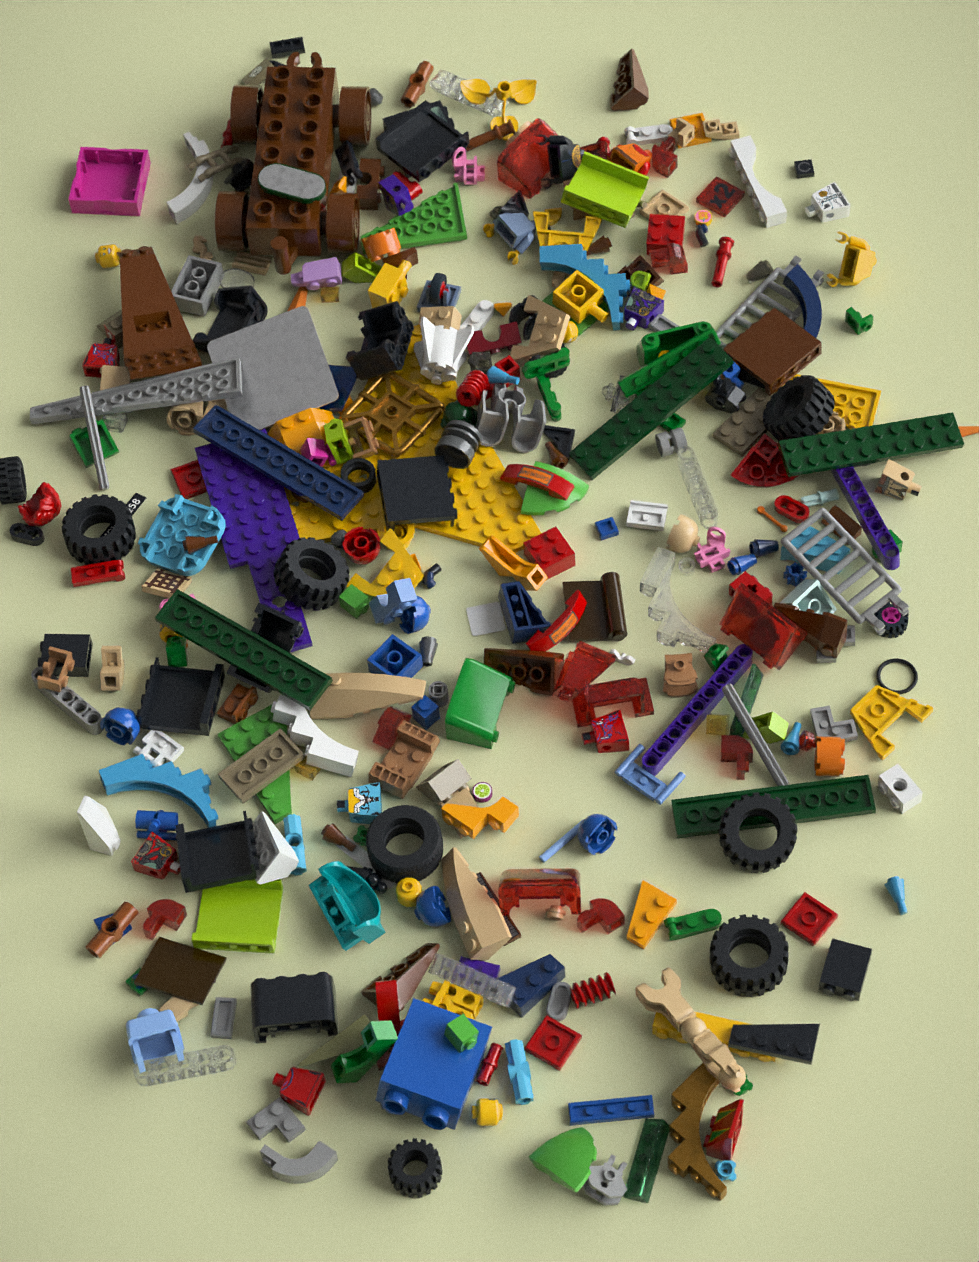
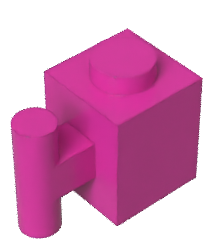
M307 438L300 449L302 456L321 467L326 460H329L331 466L337 464L328 444L325 445L323 439Z

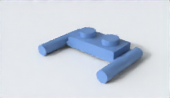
M639 744L614 773L622 777L624 782L653 802L655 800L656 803L661 805L686 776L683 772H679L668 785L634 763L637 757L645 750L644 746Z

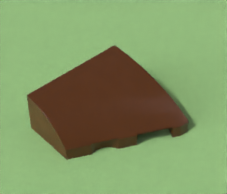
M641 255L628 267L624 266L617 273H625L626 280H630L632 274L636 271L651 274L646 290L650 284L657 287L664 282L662 277Z

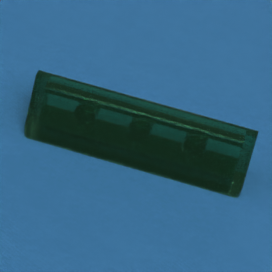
M752 664L741 696V701L749 715L751 714L764 676L756 664ZM735 714L730 727L729 739L741 740L745 729Z
M645 1119L626 1183L627 1190L623 1195L624 1198L649 1203L669 1134V1124L664 1119Z

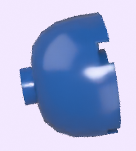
M419 596L411 604V608L404 610L402 615L396 617H400L403 624L400 623L399 626L407 634L422 630L429 621L430 606Z
M114 708L108 711L100 722L101 729L105 728L108 732L106 736L120 745L125 746L126 743L131 745L140 732L139 720L131 709Z
M592 814L586 817L578 828L577 837L580 845L593 855H596L595 853L597 852L600 854L604 853L610 848L616 838L613 836L614 830L617 831L616 822L603 814Z
M432 886L422 891L417 897L416 909H414L417 919L422 920L430 927L446 925L451 922L452 918L450 908H446L444 904L446 898L438 886Z

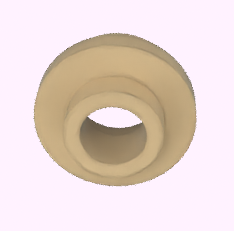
M551 905L550 908H546L547 918L563 920L566 911L562 910L563 907Z

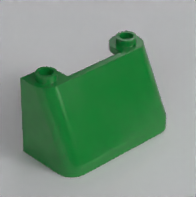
M702 321L645 335L636 347L640 366L643 367L658 358V354L661 351H670L712 327L711 324Z
M465 658L445 717L446 738L492 749L493 743H497L499 738L496 724L505 697L509 696L510 693L513 694L515 689L513 678L479 661Z

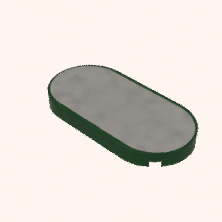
M274 163L265 166L258 174V182L261 189L265 193L303 204H311L313 201L321 200L326 194L324 178L313 172Z

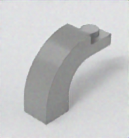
M318 1141L309 1154L299 1159L285 1158L267 1145H264L260 1150L262 1162L272 1168L273 1176L283 1182L293 1184L308 1183L322 1177L338 1160L336 1151L321 1141Z

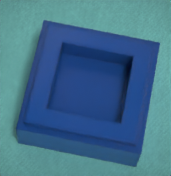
M613 517L595 522V527L601 540L619 535Z

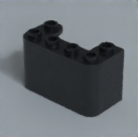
M398 301L359 312L358 319L363 320L364 327L361 328V332L364 335L363 344L359 352L349 351L346 356L358 378L364 381L402 370L411 341L412 331L414 330L413 323L407 318L404 308L400 306Z
M319 972L315 975L298 974L294 977L277 976L274 979L257 978L251 983L252 1031L256 1043H266L268 1035L274 1038L276 1037L275 1033L316 1029L317 1033H321L322 1029L328 1032V1036H336L338 1034L336 989L333 977L327 972Z

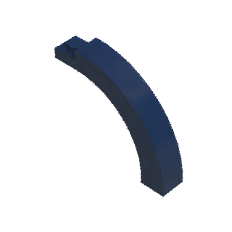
M797 264L786 274L782 284L791 291L799 303L803 316V329L817 338L822 321L821 301L814 283Z

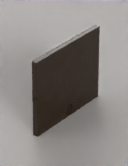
M159 937L148 958L145 959V963L137 975L134 984L203 1005L213 984L216 983V979L227 957Z

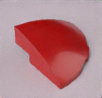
M766 434L751 448L730 474V476L742 483L761 487L779 486L798 477L787 476L777 446L778 443Z

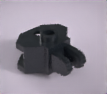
M249 158L241 163L237 162L231 168L232 172L227 176L224 183L226 185L230 184L235 189L234 191H244L248 186H251L254 163Z
M720 376L712 381L713 386L705 396L706 402L713 408L731 414L740 409L738 403L746 400V394L735 383L731 382L730 378L726 377L722 380Z

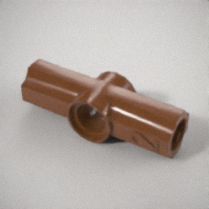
M420 62L415 73L409 77V84L401 97V103L405 107L411 108L415 106L420 95L424 94L425 85L434 70L433 65L429 62Z
M124 901L111 917L106 918L102 922L101 929L86 945V949L94 957L100 959L114 942L122 938L123 931L138 915V910L129 902ZM111 928H116L114 931L108 932Z

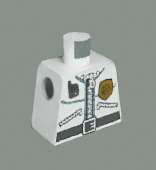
M833 182L812 194L811 205L805 207V212L808 217L817 214L821 222H828L849 217L850 204L837 184Z

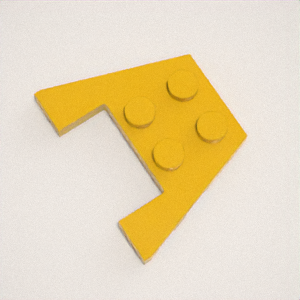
M533 211L540 246L582 244L583 250L588 251L602 222L601 218L586 216L584 233L548 230L549 212Z
M390 528L380 540L383 545L394 552L387 564L371 584L355 573L346 586L348 588L352 584L364 594L376 597L377 595L387 594L386 587L396 580L410 578L415 589L424 575L395 532Z
M876 685L850 710V714L879 758L883 761L894 750L895 745L881 734L905 711L922 723L933 712V707L917 703V700L903 698L896 692Z

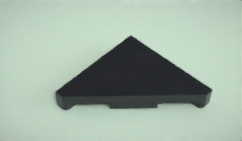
M518 190L500 208L499 215L505 212L524 213L528 217L529 212L521 190Z
M545 425L543 433L557 450L569 460V452L572 450L575 429Z

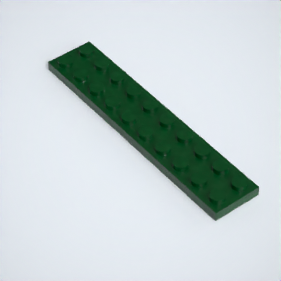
M709 337L570 451V457L591 480L595 479L734 364L733 359Z
M952 412L781 440L777 446L787 476L792 477L887 461L888 459L893 460L963 448L964 441Z
M179 589L174 592L154 617L156 622L308 710L313 708L333 681L329 675Z
M869 775L671 800L677 839L719 833L721 820L727 807H730L734 800L741 799V796L745 794L752 796L755 792H759V795L762 796L765 793L771 794V798L775 799L778 797L781 799V804H787L790 808L789 812L794 814L795 823L876 813ZM752 816L746 818L741 823L739 831L772 827L774 824L764 817Z

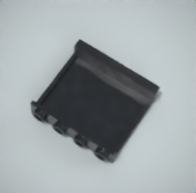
M425 100L375 139L377 150L420 183L435 170L441 168L449 159H452V155L457 148H466L469 145V132L466 131L464 134L458 132L433 113L430 103Z
M444 455L377 461L376 473L386 531L390 528L394 531L395 525L449 520L450 526L454 527V519H457V508H453L455 503L454 493L450 492L452 482L451 478L447 476L449 465L448 462L445 463Z
M156 657L154 665L150 666V679H147L145 684L146 692L141 696V709H138L136 714L140 729L209 736L225 680L224 664L216 663L214 671L160 665L159 657Z
M243 811L244 821L185 832L183 823L175 825L181 878L185 893L257 878L256 870L260 868L258 858H254L258 856L256 845H252L256 841L254 831H250L254 828L252 818L247 817L246 811Z

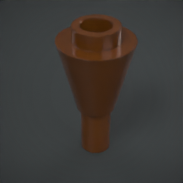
M604 235L590 245L587 255L609 252L610 247H612L609 238H605Z
M546 442L545 447L549 452L550 464L560 469L565 468L568 463L567 457L554 448L552 442Z
M217 535L206 538L185 536L186 540H183L184 551H188L191 554L207 545L218 543Z
M334 823L331 825L327 824L321 832L323 835L322 840L343 846L351 852L357 847L347 840Z

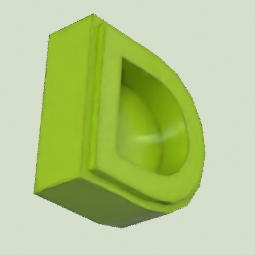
M636 271L632 274L630 282L633 287L645 292L651 274Z

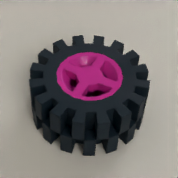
M890 601L874 613L885 624L883 637L888 634V638H892V635L896 638L899 634L902 635L906 631L909 614L903 617L896 607L890 604Z

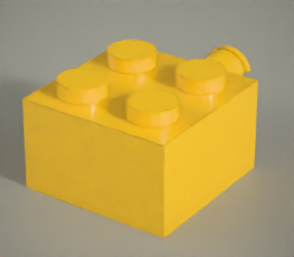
M402 260L398 268L387 263L383 265L368 289L372 308L398 301L400 304L401 300L407 296L408 287L405 275L412 267L409 261L405 263V260Z
M578 270L553 291L552 304L568 314L578 324L590 314L601 323L605 322L609 316L607 312L598 307L603 302L604 290Z

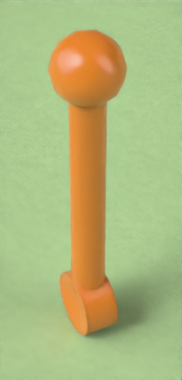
M763 506L757 508L758 514L765 515L780 527L782 532L788 530L786 525H782L769 515Z

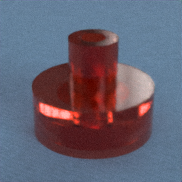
M804 730L799 736V749L809 751L811 747L816 748L817 744H815L814 733Z

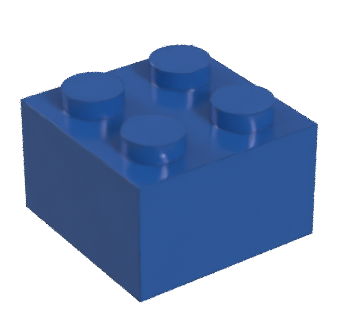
M393 634L367 659L368 669L372 674L412 678L423 667L422 655Z

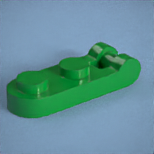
M563 347L557 353L526 362L522 367L524 377L532 379L569 366L570 351L568 348Z
M544 375L536 377L539 391L550 418L555 422L560 421L562 418L561 404L557 402L555 392L550 390L551 383L549 378H545Z
M712 908L679 917H669L664 920V924L669 930V939L674 941L718 929L722 923V916L718 910ZM681 925L682 929L678 930L676 927Z

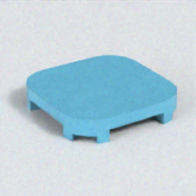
M175 494V497L165 502L162 500L159 503L160 511L145 538L140 537L138 544L141 556L151 565L182 576H192L205 567L218 543L207 545L189 554L188 551H184L183 540H186L185 536L206 538L217 535L219 542L226 527L225 519L214 506L208 507L184 499L182 495Z

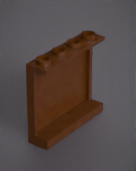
M774 307L771 311L766 312L760 320L754 322L744 333H740L733 342L728 343L723 350L737 365L765 385V392L771 396L779 387L783 386L822 354V343Z

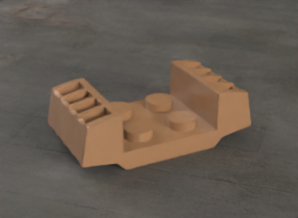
M405 720L398 727V738L381 764L375 762L369 772L370 784L380 782L381 789L401 799L413 788L440 743L437 735Z

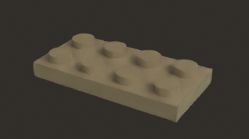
M759 387L739 407L740 409L734 412L713 433V438L743 457L768 431L763 423V411L766 409L767 402L771 400V396Z
M279 729L218 773V776L243 804L302 761L305 755Z

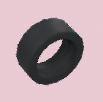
M354 458L343 465L341 479L367 493L376 484V471L370 461L363 458ZM356 470H364L369 473V478L363 482L354 483L348 480V475Z

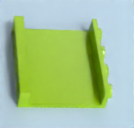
M584 152L581 164L569 186H565L560 202L626 228L646 190L649 177Z
M255 879L203 889L196 933H192L193 947L206 950L274 954L283 895L282 880L278 879L258 884Z

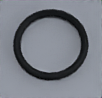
M899 658L883 662L876 674L877 681L881 687L898 694L911 691L918 680L915 667L910 662ZM893 662L906 664L914 674L912 684L904 690H892L882 683L880 676L882 669L886 665Z

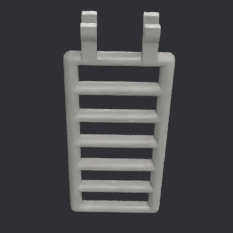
M795 256L784 270L777 267L716 331L717 336L720 338L725 333L735 340L739 333L729 328L734 322L749 329L752 323L741 317L745 310L761 319L765 313L751 305L756 299L761 300L772 308L775 307L789 319L795 321L802 314L800 306L792 312L763 294V292L769 287L799 305L791 292L773 281L778 276L785 278L786 274L797 264L801 267L799 264L801 258ZM819 269L811 279L815 287L824 282L822 278L824 272ZM721 342L719 346L724 349L726 344Z
M820 508L781 539V544L815 580L820 582L822 587L856 623L862 624L864 621H867L880 636L885 632V624L874 613L889 601L903 617L909 613V606L897 596L901 593L902 588L825 508ZM821 517L829 523V525L798 549L791 543L794 538ZM836 530L841 538L811 562L803 556L805 552L829 533ZM846 543L854 549L823 575L815 568ZM858 556H861L866 564L836 588L828 582L829 579ZM873 569L879 577L847 602L840 594ZM886 582L892 590L859 615L853 607Z

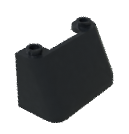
M252 285L219 288L214 298V304L219 313L208 335L202 332L196 333L193 343L196 349L208 352L207 346L210 341L264 321L268 313L266 303Z
M258 603L254 611L258 613V618L254 617V625L251 631L290 653L296 639L300 638L303 633L302 622L266 604ZM229 666L226 674L264 692L271 693L275 691L236 667Z

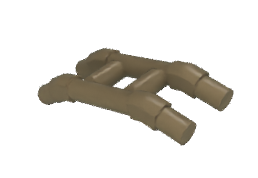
M226 145L216 151L198 156L187 167L189 170H193L207 162L210 168L197 177L200 182H203L216 173L229 169L237 162L241 163L247 158L236 157L231 160L227 154L237 153L239 148ZM220 156L225 163L218 165L213 159Z

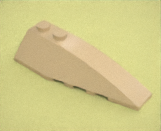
M325 673L332 677L333 681L313 708L309 710L311 719L350 718L356 713L363 712L365 714L371 712L372 709L389 708L392 704L398 703L401 705L421 700L424 697L426 681L385 674Z
M453 847L442 858L443 879L449 907L470 960H489L512 936L494 898L489 897L486 887L478 882V876L475 872L469 870V864L458 849Z

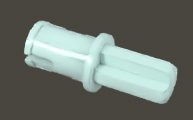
M836 488L824 492L817 491L816 494L802 497L801 503L807 507L818 504L822 506L823 503L839 500V494Z

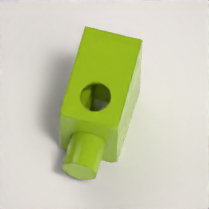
M330 420L329 423L324 425L327 444L339 465L354 459V452L349 444L348 439L350 437L347 430L343 427L342 420ZM341 441L343 448L338 447V444Z

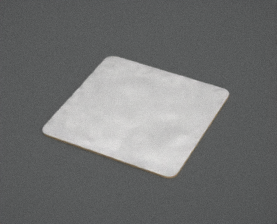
M305 306L297 307L208 343L207 349L212 363L236 357L240 358L243 396L236 399L225 398V402L231 414L258 430L270 427L276 421L308 408H319L335 402L339 397L309 309Z

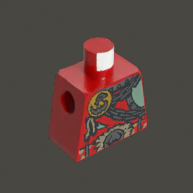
M151 832L131 861L134 871L161 880L165 879L169 871L175 875H179L181 872L180 863L177 862L178 855L176 849L154 832Z

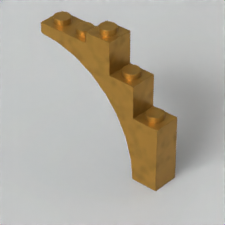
M702 1063L671 1094L673 1108L682 1113L669 1125V1133L674 1142L681 1144L668 1156V1168L673 1174H679L682 1178L690 1173L689 1175L693 1181L706 1187L705 1190L713 1198L717 1197L721 1201L727 1195V1187L715 1175L707 1162L701 1146L699 1133L704 1106L720 1082L707 1071L705 1064Z

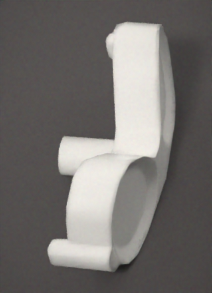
M611 649L609 652L612 659L625 665H633L636 660L632 656H626L625 653H622L620 656L615 649Z

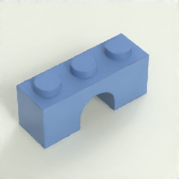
M410 578L393 581L386 587L387 594L377 595L369 602L376 624H390L395 621L396 617L402 615L404 610L412 607L411 604L417 600V596Z

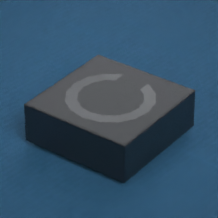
M811 159L794 161L797 179L814 177L815 172Z

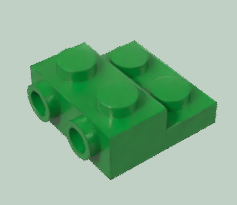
M102 419L100 421L96 420L105 460L119 453V450ZM87 427L74 429L71 432L72 434L69 435V439L83 464L88 468L95 464Z

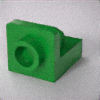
M850 307L846 310L845 322L859 335L871 329L873 326V315L869 314L862 318L859 312Z

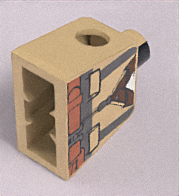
M888 459L874 492L904 500L907 492L918 496L922 486L912 482L915 475L913 471Z

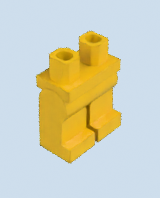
M446 980L443 984L435 981L432 982L429 994L436 996L433 1001L428 998H423L422 1000L453 1013L464 1014L467 1018L473 1020L477 1018L484 1005L482 995L451 984Z

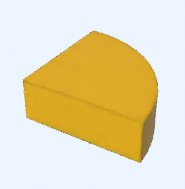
M562 207L544 209L545 212H549L548 224L550 226L560 220Z

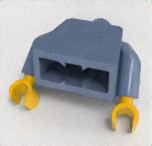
M505 212L498 215L492 221L493 224H485L483 231L490 238L494 235L493 229H495L512 250L516 249V251H510L507 254L508 261L514 257L512 265H516L519 261L518 255L520 253L523 254L535 238V221H530L524 213Z

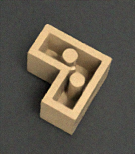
M454 306L421 307L419 325L421 317H425L435 326H444L443 329L449 330L452 327L460 330L462 315Z

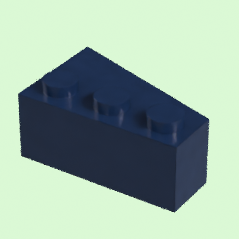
M519 581L500 585L498 598L512 644L527 642L538 630L544 633L551 626V623L545 620L542 616V611L534 605L531 596Z
M548 954L493 980L492 989L500 999L522 1018L552 990L554 984L561 982L565 978V967L551 954Z

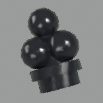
M363 867L358 875L370 885L373 891L376 889L379 894L387 892L388 886L386 883L381 882L382 876L377 872L373 873L374 870L372 868Z

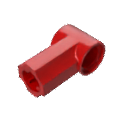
M395 171L392 173L408 188L411 200H414L423 193L418 182H411L401 172Z

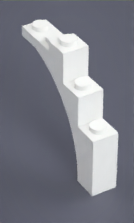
M279 695L278 701H274L271 712L274 713L273 721L289 725L288 734H291L290 739L293 743L306 747L305 756H308L306 764L352 777L359 751L329 738L314 724L305 707L284 695Z

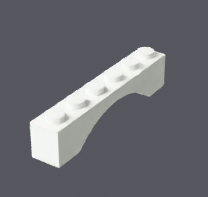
M751 136L731 140L730 148L728 149L731 159H734L736 171L740 172L741 181L747 186V194L749 197H752L754 208L758 209L760 221L764 222L766 228L786 223L787 210L781 198L765 190L755 177L753 164L756 160V146Z

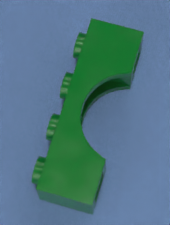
M370 1021L360 1032L364 1043L353 1051L340 1054L330 1066L336 1083L358 1082L398 1040L392 1021Z

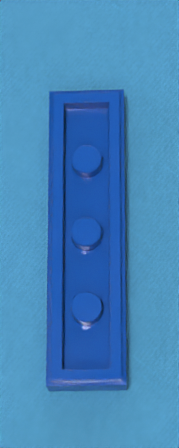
M652 1095L568 1103L570 1126L654 1117Z

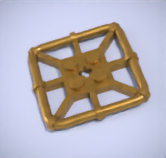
M392 372L378 376L364 391H361L339 419L342 420L343 424L360 417L371 420L375 423L373 426L374 431L371 432L373 438L382 428L390 432L393 437L394 449L377 439L379 449L398 458L420 437L426 434V430L440 417L445 407L438 399L420 389L419 385H413ZM390 379L405 387L408 391L402 397L391 391ZM385 380L387 392L379 400L371 396L370 394ZM413 395H417L430 404L415 406L408 401ZM367 401L373 405L368 412L353 413L363 402ZM389 411H390V412L395 411V414L389 415L388 412H389ZM434 411L421 426L410 420L416 413ZM406 425L415 432L398 448L397 433ZM361 428L357 429L359 436L363 438L364 442L369 444L365 431Z

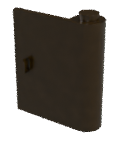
M607 572L601 576L600 581L562 582L564 602L577 589L587 601L580 620L569 633V642L622 641L627 637L622 590L618 573Z

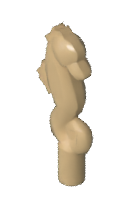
M200 235L194 236L192 251L197 254L200 253L199 258L212 260L213 254L207 252L208 249L203 244L207 242V239Z

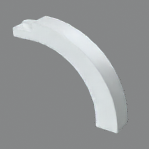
M190 132L183 134L185 145L194 158L210 153L204 140L198 141L197 137H193ZM207 162L199 167L197 166L195 176L190 185L177 197L167 202L169 214L176 224L193 215L207 199L212 188L214 175L203 182H200L197 178L210 168Z

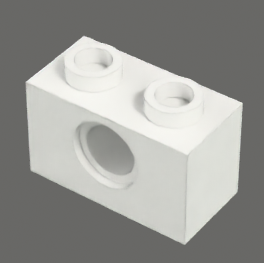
M899 764L879 775V791L883 795L886 794L890 799L891 805L902 814L921 802L923 792Z

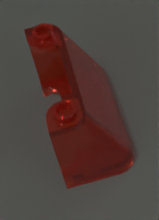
M540 118L535 119L504 149L497 160L498 180L517 192L521 190L522 194L529 199L541 191V179L550 171L547 145L550 142H547L545 145L537 144L543 142V137H537V135L542 134L546 137L558 135Z
M743 583L736 589L719 623L722 626L720 628L722 632L727 636H730V634L734 635L764 659L762 663L771 670L773 667L780 670L808 634Z
M573 868L505 870L501 873L498 886L499 909L503 916H510L512 907H520V899H560V907H565L566 905L570 908L571 915H581V874Z

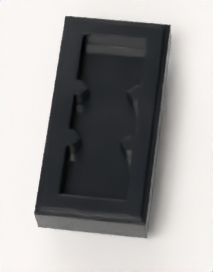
M303 37L269 42L272 58L290 56L293 52L305 53Z

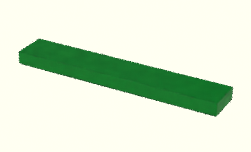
M708 328L618 380L617 383L625 398L657 381L709 337L718 345L721 344L714 328Z

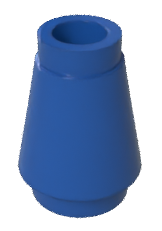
M754 554L732 557L727 563L728 569L732 575H740L757 564V559Z

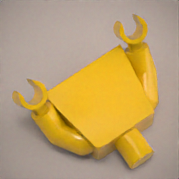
M838 231L837 233L842 235V239L835 240L841 244L846 242L848 244L845 247L839 278L831 273L827 274V277L833 280L830 282L826 281V283L831 287H835L837 284L856 286L864 278L871 275L872 267L876 264L875 252L870 250V246L864 239L854 236L848 237L847 234Z

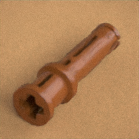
M509 119L508 122L499 126L495 125L492 130L469 139V145L466 147V150L470 151L495 139L502 140L503 137L509 134H515L516 131L511 120Z

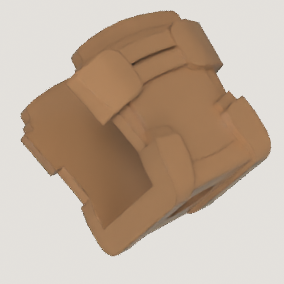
M692 653L665 655L664 681L666 682H664L663 692L672 697L693 695L698 690L696 683L698 677L696 671L693 670Z

